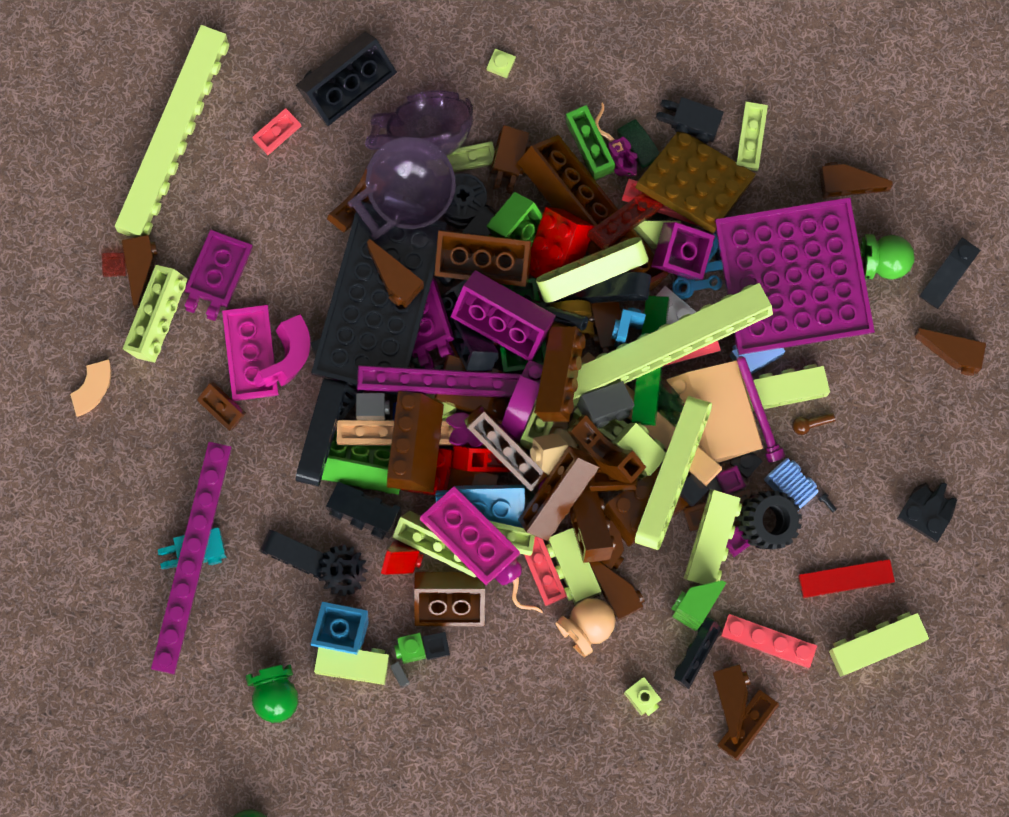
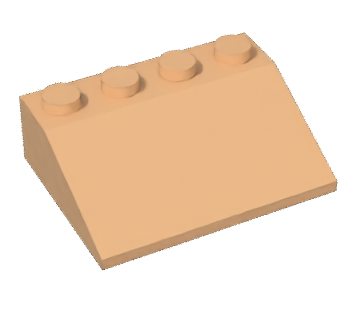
M737 360L666 379L678 420L688 396L712 403L711 412L698 447L716 463L763 448Z

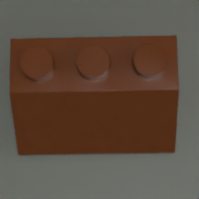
M415 572V626H485V584L477 576L473 577L464 572Z

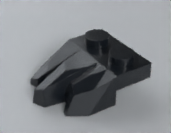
M925 482L914 488L896 519L937 543L952 519L957 499L951 498L949 500L944 498L947 487L946 483H940L934 491H931L929 485Z

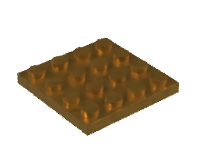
M677 131L639 179L635 188L713 234L716 231L715 219L725 218L752 183L756 173L744 166L736 165L737 162L691 135Z

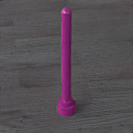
M740 356L737 358V363L767 444L766 458L768 462L781 460L785 457L784 450L775 442L746 358Z

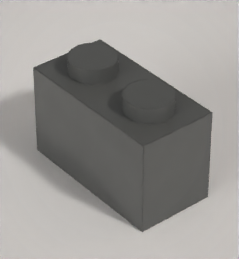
M621 381L581 395L577 406L581 415H587L597 428L606 426L609 421L615 419L621 421L629 417L634 403L624 382Z
M356 393L357 420L386 421V419H390L389 400H385V394Z

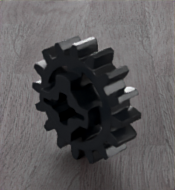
M346 545L334 546L330 548V551L324 552L323 555L326 559L318 561L322 568L317 569V572L323 575L319 578V581L326 582L323 588H331L330 594L338 593L339 596L354 594V589H361L362 587L359 582L366 581L362 574L368 572V569L362 567L366 560L359 559L362 553H354V547L346 548ZM338 555H343V556H346L347 558H346V559H342V557H338ZM339 582H342L343 584L346 583L347 585H346V586H342V585H339L338 583H339Z

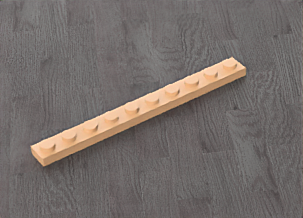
M338 420L337 445H391L394 421ZM442 421L439 446H454V444L449 442V437L454 428L446 421ZM554 422L549 434H554L557 428L567 429L568 422Z

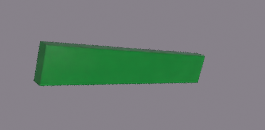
M648 296V300L645 302L644 314L646 316L642 327V335L646 333L651 334L662 325L667 324L669 297ZM662 367L636 378L632 423L656 425Z

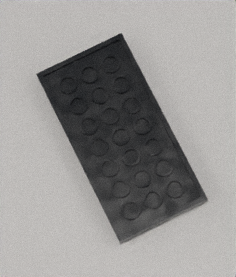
M358 202L311 375L357 386L358 365L409 368L435 273L438 231H446V222L365 202ZM369 239L423 281L424 288L406 308L402 304L397 306L389 299L390 295L368 251L367 241ZM378 391V392H382V393H386V394L398 396V392Z

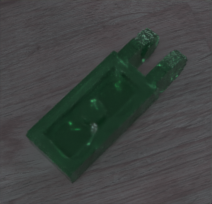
M661 376L658 407L664 412L665 417L671 423L677 424L680 418L679 412H682L685 403L679 397L680 395Z

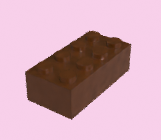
M661 467L656 469L651 476H646L638 481L637 490H625L604 506V514L608 517L609 521L611 520L628 547L635 544L639 524ZM679 496L672 518L690 506L681 496Z

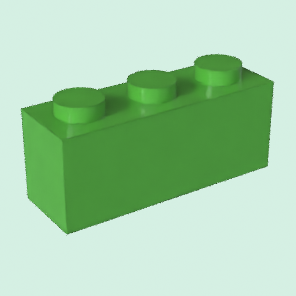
M587 105L567 113L566 124L594 180L613 173L615 163Z

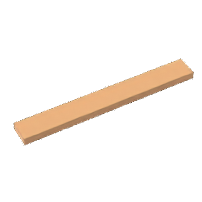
M588 352L581 361L582 363H588L595 360V357ZM625 384L634 403L635 392ZM632 409V411L630 412V416L627 417V418L630 419L631 421H632V412H633V409ZM657 412L656 425L643 426L648 429V435L653 440L657 439L664 445V450L667 452L676 427ZM698 447L689 472L707 486L722 470V467Z

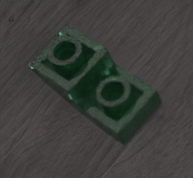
M636 119L617 129V135L620 138L625 137L631 145L630 150L637 154L636 161L642 168L652 164L660 154L649 135Z

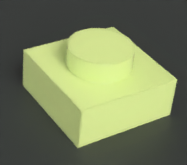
M495 49L487 66V71L508 78L516 56Z

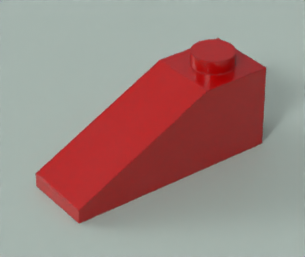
M454 445L452 465L454 469L473 472H511L486 446L472 448L470 445Z
M394 540L386 552L381 574L414 573L416 567H421L424 555L420 554L421 551L401 541Z

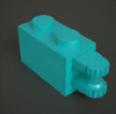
M220 528L211 530L203 562H208V565L222 563V559L227 558ZM185 535L174 537V545L157 550L158 555L162 556L175 552L177 554V559L160 563L161 569L177 567Z

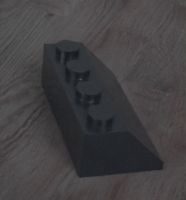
M363 32L297 83L296 87L310 107L329 126L395 75L397 71L378 40L369 33Z

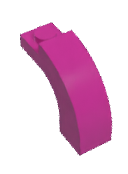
M301 314L281 322L276 329V333L284 347V360L259 371L253 379L257 387L264 384L268 387L279 381L281 386H284L295 378L305 364L310 351V335Z

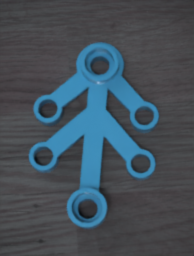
M716 231L713 233L715 238L708 262L719 249ZM721 260L707 263L705 273L723 270ZM677 275L678 279L674 281L672 290L680 299H688L696 290L707 288L713 290L720 289L722 280L716 275L699 281ZM714 279H717L718 281L716 286H712V281ZM687 285V290L682 292V286Z

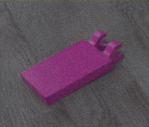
M210 230L185 287V293L190 294L185 303L186 311L195 313L201 298L211 302L206 312L207 319L216 321L220 307L228 308L253 245Z
M434 278L412 355L414 358L418 357L420 366H425V369L435 367L429 351L437 347L442 358L445 357V360L447 355L455 356L449 344L450 341L454 340L453 332L437 282Z

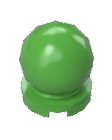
M864 234V237H862L860 248L861 256L865 257V268H863L865 279H873L877 273L881 278L892 280L902 278L910 272L915 259L914 249L903 237L888 235L883 236L878 241L874 234Z

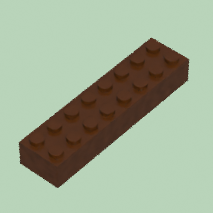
M559 135L532 145L517 162L552 208L564 209L595 226L587 248L590 255L628 239L640 237ZM642 240L649 259L648 262L624 273L641 272L649 274L651 276L650 292L669 273L652 267L654 254Z

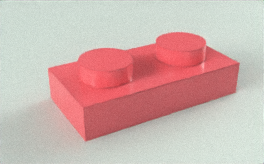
M285 108L252 138L269 155L301 127V123Z

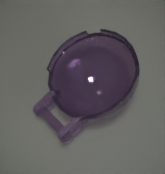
M446 90L425 91L407 96L408 102L397 107L396 112L377 113L371 117L372 128L370 135L366 138L365 145L371 150L399 148L409 156L424 160L443 158L459 149L469 136L473 124V105L468 98L464 101L459 99L457 92ZM386 128L387 134H380V129Z
M402 137L392 140L383 145L373 155L366 168L365 184L367 188L351 199L348 205L350 208L354 207L373 233L371 236L374 240L381 237L394 226L410 230L427 227L436 222L447 211L454 198L456 179L453 167L443 151L428 140L413 137ZM367 196H369L377 213L388 222L381 228L361 203Z

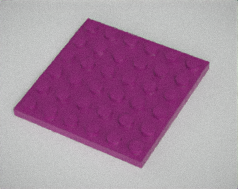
M850 198L715 219L727 295H734L741 292L748 285L760 283L772 305L773 315L734 333L738 355L875 332Z

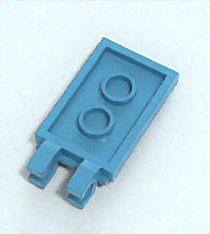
M524 485L454 486L489 521L523 528L518 519L525 511ZM437 490L436 502L449 490Z

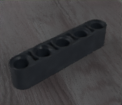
M641 272L622 273L554 302L583 300L590 303L648 300L651 276Z
M323 378L297 468L296 482L320 486L345 398L347 383Z

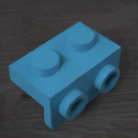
M636 308L623 309L621 319L615 321L611 339L616 340L614 347L625 343L629 327L642 329L646 314L641 313V310Z

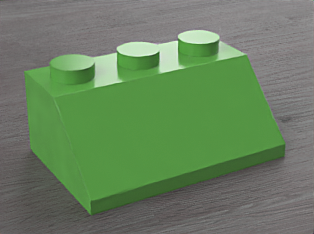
M722 580L692 587L687 593L682 591L671 609L675 611L672 617L692 630L697 631L726 585V582Z

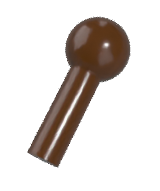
M834 412L812 419L798 417L793 421V431L798 435H805L809 432L810 428L835 422Z

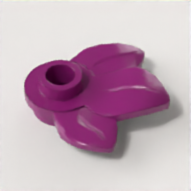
M456 413L447 417L446 422L454 428L449 437L451 444L464 445L469 443L472 448L483 444L467 428L464 420L469 416L468 414Z

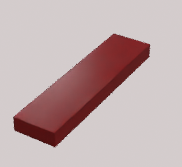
M890 559L800 574L798 576L803 598L895 582Z

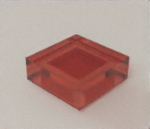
M102 253L103 277L126 276L124 253Z

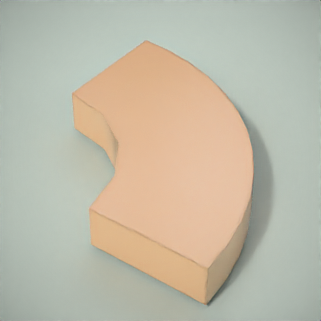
M109 359L87 365V376L84 384L70 394L77 417L95 408L109 388L111 380Z

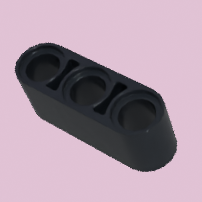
M269 529L259 551L265 555L270 554L272 558L287 565L291 564L293 568L304 573H311L315 578L319 579L322 576V573L317 572V569L322 568L318 561L326 559L322 552Z

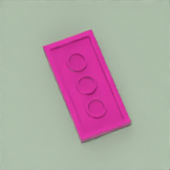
M268 305L222 311L232 400L239 401L278 396L277 382L268 387L265 384L257 387L253 380L259 371L275 364Z
M455 487L450 489L420 517V520L485 585L491 582L520 554V551Z

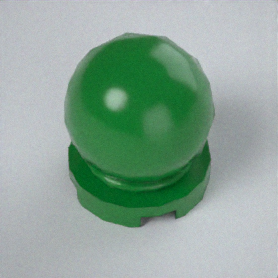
M291 664L287 665L284 670L283 666L279 665L259 670L260 675L255 677L252 674L246 675L247 685L254 686L255 688L252 694L253 708L256 714L263 720L271 723H280L289 719L296 712L299 704L298 692L294 684L288 680L293 675Z

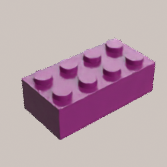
M476 270L463 285L451 314L453 319L522 358L531 361L542 347L556 316Z

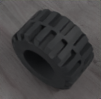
M761 491L751 494L750 498L743 501L745 506L741 508V516L737 517V521H741L738 529L744 532L741 535L743 539L749 540L748 544L759 549H782L786 547L785 545L793 543L792 538H797L799 533L796 531L801 529L802 524H799V519H802V515L797 512L800 508L798 505L793 504L795 500L792 497H787L788 494L779 491ZM768 507L776 515V526L771 533L767 532L763 525V515Z

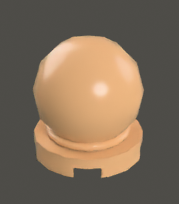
M587 598L574 606L571 610L570 619L561 616L555 624L564 637L569 635L576 643L573 648L585 658L593 652L591 644H600L609 638L614 630L616 619L614 611L608 603L598 598Z

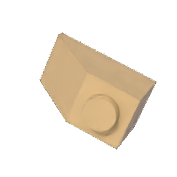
M559 433L535 437L530 449L531 459L549 475L569 447V444Z

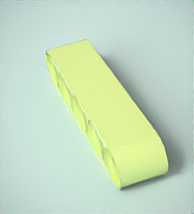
M635 237L539 276L536 282L543 301L553 302L639 267L648 262L649 259L642 239Z

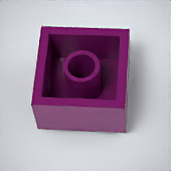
M664 222L652 267L691 280H703L715 236L677 222Z

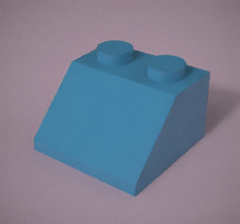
M322 602L311 646L357 655L364 643L368 628V611Z

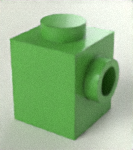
M420 633L397 638L398 644L394 645L397 659L402 658L403 664L426 658Z

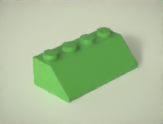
M335 431L322 480L340 482L345 485L382 491L388 494L399 495L400 489L387 488L391 445H337V432Z

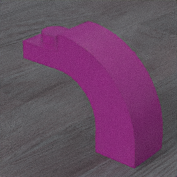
M528 360L522 376H520L501 424L519 443L537 401L543 365Z

